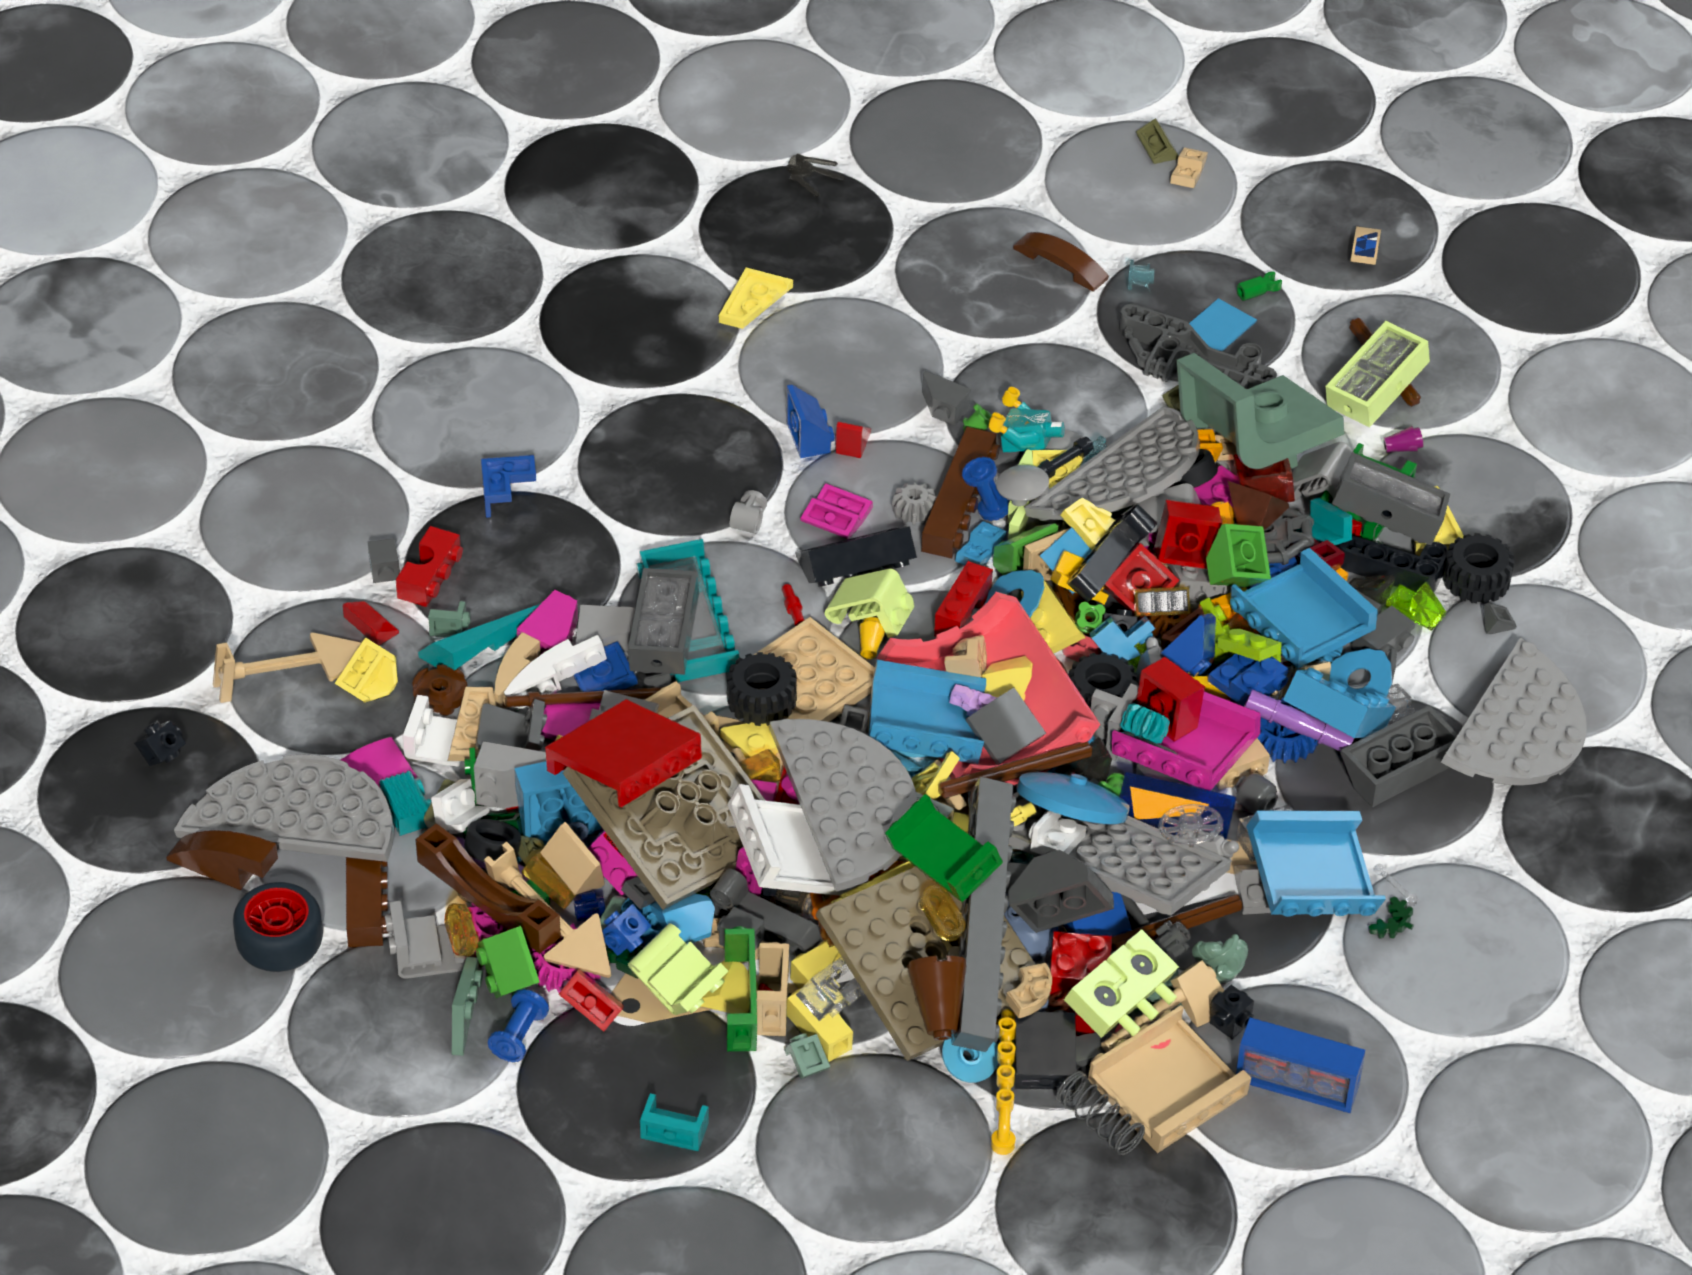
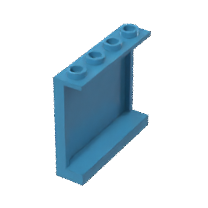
M1310 548L1301 552L1299 565L1244 592L1236 584L1232 585L1230 605L1232 609L1248 621L1249 625L1262 636L1281 642L1283 657L1290 661L1297 669L1376 630L1378 610Z
M877 660L872 679L868 736L880 742L887 749L938 758H945L947 753L953 751L960 758L959 761L978 764L984 741L977 738L965 721L969 717L966 715L967 711L962 707L949 703L956 684L984 693L986 678Z
M1256 811L1246 827L1271 915H1284L1288 917L1296 914H1309L1310 916H1319L1321 914H1335L1336 916L1361 914L1362 916H1369L1377 912L1386 900L1385 895H1375L1356 833V829L1363 821L1360 811Z

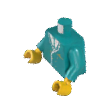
M1012 386L1005 391L1002 402L1005 406H1014L1015 408L1009 411L1006 418L1002 414L994 412L989 420L990 430L995 433H1001L1003 452L1026 451L1027 449L1042 450L1047 447L1051 438H1063L1065 434L1064 422H1051L1050 411L1033 410L1024 401L1022 403L1018 401L1020 391Z

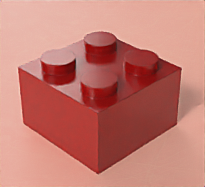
M1166 500L1154 546L1157 559L1161 563L1208 569L1206 557L1222 525L1219 507Z
M1136 543L1103 588L1126 610H1132L1133 616H1138V620H1141L1143 617H1147L1149 613L1139 612L1138 593L1169 591L1180 580L1141 543Z
M1163 657L1141 670L1136 704L1168 718L1170 724L1166 736L1175 742L1198 728L1205 686L1168 658Z
M1054 931L1050 970L1052 975V991L1049 997L1063 989H1068L1070 992L1075 985L1111 956L1112 936Z

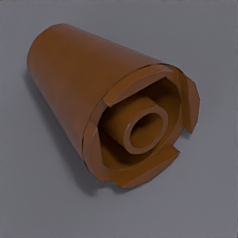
M929 956L909 962L907 971L927 1034L934 1036V1040L951 1039V1034L956 1033L958 1030L967 969L966 959L963 957L947 956V960H937V956Z

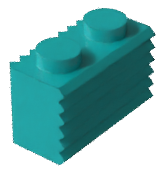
M411 771L402 772L401 775L397 774L395 777H386L385 780L381 779L379 781V788L387 800L393 824L399 836L427 828L424 822V815L432 801L430 799L425 800L423 796L425 791L421 780H415Z

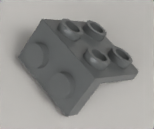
M534 699L526 715L491 704H483L480 710L476 747L480 749L484 741L540 751L544 742V736L541 735V731L547 720V714H543L545 702Z

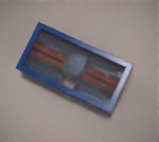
M1250 1017L1240 1043L1236 1074L1244 1070L1251 1077L1250 1085L1351 1113L1360 1086L1366 1050Z

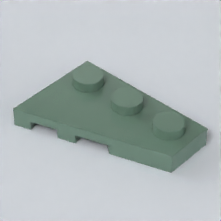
M466 957L452 1003V1055L464 1056L470 1021L473 1017L474 1003H477L478 987L482 986L483 970H478V958Z

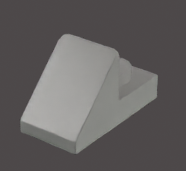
M1257 864L1234 865L1238 894L1242 901V915L1271 913Z

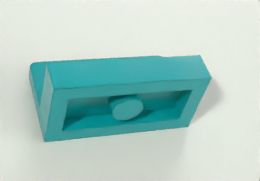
M1320 498L1311 500L1310 516L1314 520V525L1312 526V537L1319 543L1329 540L1334 545L1352 540V515ZM1300 528L1294 530V531H1296V532H1300V533H1301V529H1300Z

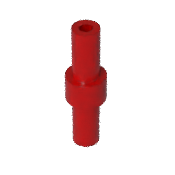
M785 584L781 588L785 598L784 605L787 613L792 616L795 626L805 621L801 612L803 607L800 599L795 596L792 586Z

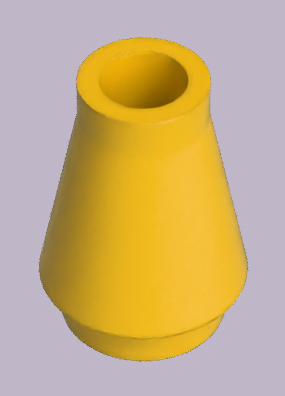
M869 617L865 618L859 625L860 655L865 659H874L877 656V651L885 631L878 618Z

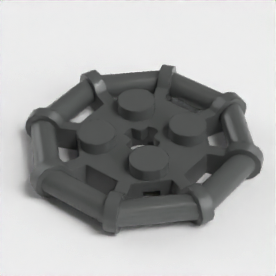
M1289 507L1264 531L1268 532L1264 533L1269 564L1281 563L1286 565L1290 559L1314 545L1315 541L1312 537L1314 520L1310 515H1303ZM1299 528L1301 529V533L1293 531Z

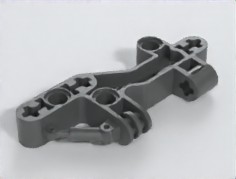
M1135 304L1125 305L1121 309L1119 331L1122 336L1129 338V345L1137 358L1138 365L1145 368V376H1150L1153 373L1154 378L1158 379L1162 376V381L1168 382L1177 370V359L1195 353L1245 389H1250L1277 378V373L1273 368L1261 364L1262 348L1255 343H1245L1239 348L1236 355H1231L1210 348L1185 320ZM1140 342L1154 346L1152 352L1144 351Z

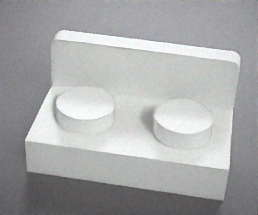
M460 779L431 797L435 822L445 830H449L450 834L464 832L471 822L479 820L490 812L489 806H475V793L472 790L471 779Z
M1046 810L1042 818L1031 826L1029 838L1032 839L1030 851L1044 855L1050 851L1061 850L1069 854L1085 837L1087 827L1077 824L1071 819H1063L1060 814Z

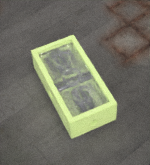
M1385 321L1325 386L1327 405L1333 410L1370 428L1430 362L1428 341Z

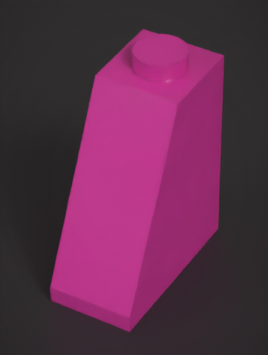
M554 590L517 628V637L523 632L539 640L541 654L567 639L572 644L578 621L577 600Z

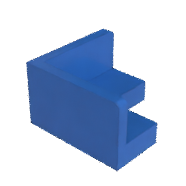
M534 455L481 459L486 518L491 517L490 503L512 502L510 483L536 481Z

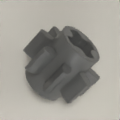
M1169 920L1155 930L1159 936L1154 941L1168 956L1173 954L1177 958L1190 948L1186 942L1191 939V936L1182 923L1176 922L1172 924Z

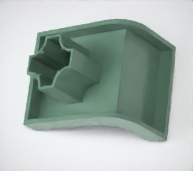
M1195 353L1177 359L1180 409L1183 419L1186 422L1192 420L1196 428H1207L1210 426L1236 445L1240 461L1254 472L1271 469L1282 473L1298 466V454L1344 435L1343 416L1284 375L1250 389H1245Z

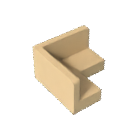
M984 636L973 637V639L967 640L966 655L946 656L944 660L946 672L982 678L987 666Z

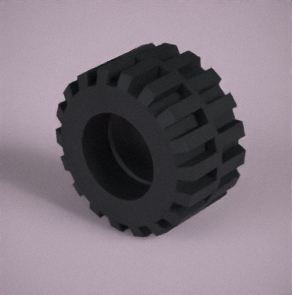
M1475 533L1473 536L1467 534L1463 538L1458 537L1454 543L1450 544L1447 550L1443 574L1446 588L1451 590V594L1454 596H1460L1461 600H1469L1475 604L1477 602L1486 604L1489 603V600L1493 602L1499 600V597H1503L1510 587L1514 567L1513 552L1509 551L1510 547L1507 544H1502V540L1494 539L1491 535L1486 534V536H1482L1480 533Z
M757 652V655L747 654L744 659L739 658L736 660V664L731 665L727 673V702L730 711L735 712L737 719L743 718L744 723L750 724L752 722L755 723V726H761V724L769 726L771 721L783 720L784 716L789 717L792 714L797 701L796 671L792 669L790 662H785V658L782 656L775 657L774 653H768L767 655L763 654V652Z
M1101 652V655L1091 653L1089 657L1082 656L1079 658V662L1075 661L1072 664V669L1069 670L1068 674L1090 709L1092 695L1096 689L1122 698L1130 684L1137 685L1138 678L1137 673H1134V667L1128 665L1127 660L1124 658L1119 659L1118 655L1112 654V656L1107 655L1104 652Z

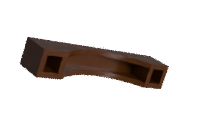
M436 823L415 839L418 863L507 930L521 926L527 945L539 954L561 938L560 915L539 899L521 897L498 884L475 863L458 839Z

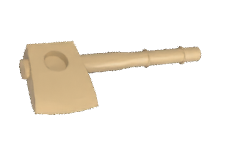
M1203 960L1196 962L1170 980L1174 987L1172 992L1177 996L1173 1003L1168 1005L1163 999H1160L1153 1005L1159 1014L1152 1021L1144 1014L1135 1017V1020H1133L1141 1028L1158 1019L1165 1011L1172 1010L1181 1003L1195 1026H1202L1210 1022L1212 1008L1210 1004L1213 997L1218 992H1223L1224 989L1216 979V973L1210 966H1206ZM1122 1028L1102 1042L1101 1046L1107 1053L1113 1049L1117 1042L1122 1039L1127 1040L1131 1035Z

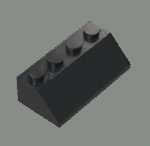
M910 526L891 528L795 552L808 582L818 583V587L834 584L833 578L843 576L844 580L859 576L858 572L866 570L869 573L884 570V566L893 564L894 568L910 565V559L917 558Z

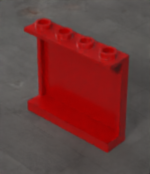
M627 699L545 747L548 772L556 775L565 770L566 767H569L617 790L618 806L621 808L702 758L700 733Z

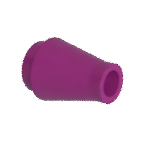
M1411 426L1383 438L1386 453L1416 452L1419 448H1423V438L1419 427L1413 428Z

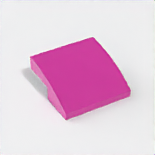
M825 483L818 497L811 499L800 519L802 522L849 539L871 512L873 501Z
M601 703L546 705L543 714H547V720L541 735L544 738L556 740L558 735L564 736L590 721L592 709L599 710Z
M392 737L368 744L341 759V761L348 763L349 767L359 772H365L378 786L381 779L385 780L386 777H395L397 774L401 775L402 772L411 771L414 779L417 778V775Z

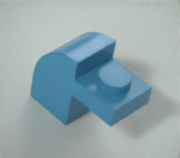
M1110 616L1089 634L1098 647L1107 655L1112 656V654L1118 655L1119 659L1131 660L1141 655L1135 645L1138 642L1141 645L1148 638L1152 637V631L1155 627L1145 616L1124 633Z

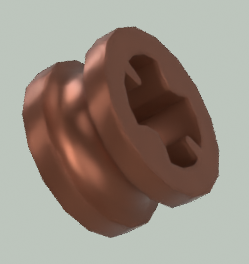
M1068 989L1060 990L1049 997L1048 1007L1053 1008L1052 1012L1056 1010L1069 1012L1072 1010L1064 1001L1069 993Z

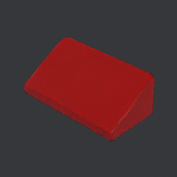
M365 601L347 602L342 605L344 618L378 646L399 634L397 628Z
M580 969L576 971L558 994L602 1031L608 1028L624 1008L621 1002Z

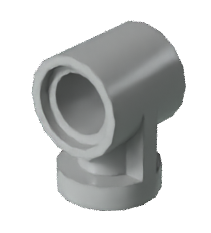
M746 491L741 498V503L736 502L733 506L730 516V527L757 534L761 527L763 512L767 507L766 497L758 491Z

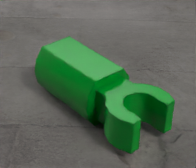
M1274 271L1268 272L1264 277L1259 276L1237 284V295L1242 301L1264 295L1267 291L1276 292L1282 288V280L1275 281L1276 273Z

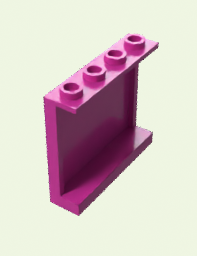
M1204 691L1198 728L1175 742L1166 736L1162 743H1159V745L1167 747L1177 754L1116 730L1112 732V754L1210 792L1260 735L1261 713Z

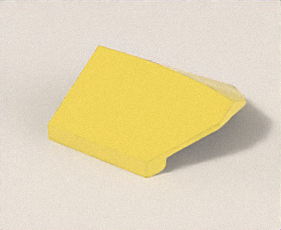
M365 638L335 684L365 703L388 696L395 689L398 682L396 657Z
M1026 656L991 664L982 675V678H986L985 693L998 698L1012 688H1015L1024 701V693L1032 677L1033 663Z
M725 960L720 962L728 970L722 977L725 982L715 992L711 993L708 991L702 997L704 1003L701 1007L731 1014L749 1013L748 970L740 962H725Z

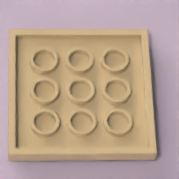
M811 617L758 651L767 655L768 653H774L775 657L782 656L785 658V662H790L792 669L796 671V707L792 710V714L789 717L784 716V719H812L830 722L843 713L844 705L853 706L871 694L875 667Z

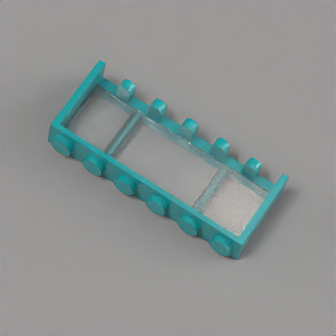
M703 539L639 551L640 563H636L639 579L642 578L643 568L698 571L699 598L685 675H670H673L675 681L679 683L729 672L731 665L736 664V660L740 656L739 651L735 650L733 634H729L727 615L723 616L721 596H717L716 581L714 577H711L709 559L705 558Z

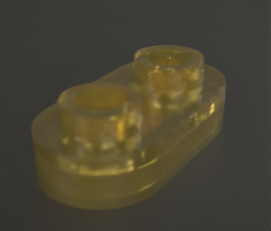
M938 885L927 887L919 900L921 909L941 939L946 941L957 940L966 926L962 914L946 889ZM930 901L935 902L937 906H933ZM944 925L949 926L951 930L947 929Z
M451 903L445 912L444 919L449 940L455 955L469 957L478 948L477 943L479 942V937L476 934L472 921V915L465 904Z

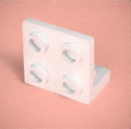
M417 695L403 734L404 756L408 759L458 767L461 761H447L457 720L433 716V709L429 708L428 696Z

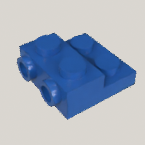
M1234 654L1209 674L1208 682L1244 707L1252 689L1267 696H1270L1276 690L1280 691L1283 689L1288 681V668L1272 656L1262 661H1256Z

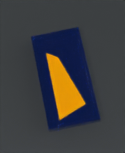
M1125 772L1120 798L1127 802L1130 807L1128 816L1180 838L1181 831L1188 829L1192 833L1203 831L1223 836L1224 840L1228 839L1237 799L1236 796Z

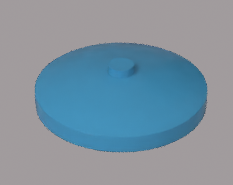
M1047 772L1025 773L1020 776L1016 788L1023 798L1039 807L1063 816L1092 823H1124L1127 820L1130 809L1128 803L1102 786L1087 781L1086 777L1078 774H1071L1070 776Z

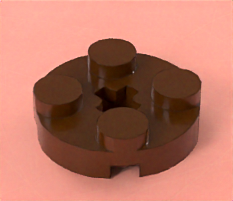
M437 665V669L429 671L428 667L421 670L415 676L412 683L414 703L417 695L428 696L429 708L433 709V712L444 716L451 715L456 708L461 706L465 687H468L464 674L459 669L453 670L446 665ZM442 686L445 687V690L437 691L434 689H440Z

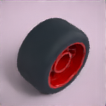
M286 882L260 885L246 893L234 911L233 928L237 949L249 964L258 969L282 972L298 968L313 958L321 945L323 927L320 907L311 893L298 885Z

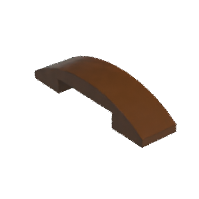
M1030 232L1013 245L1014 250L1031 259H1035L1040 255L1074 274L1073 281L1092 292L1108 280L1109 275L1095 260L1078 247L1061 238L1045 233Z

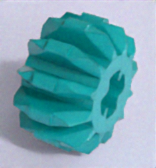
M1129 704L1127 710L1123 713L1120 726L1124 731L1132 733L1139 738L1159 744L1162 743L1168 733L1170 721L1153 710L1138 704Z

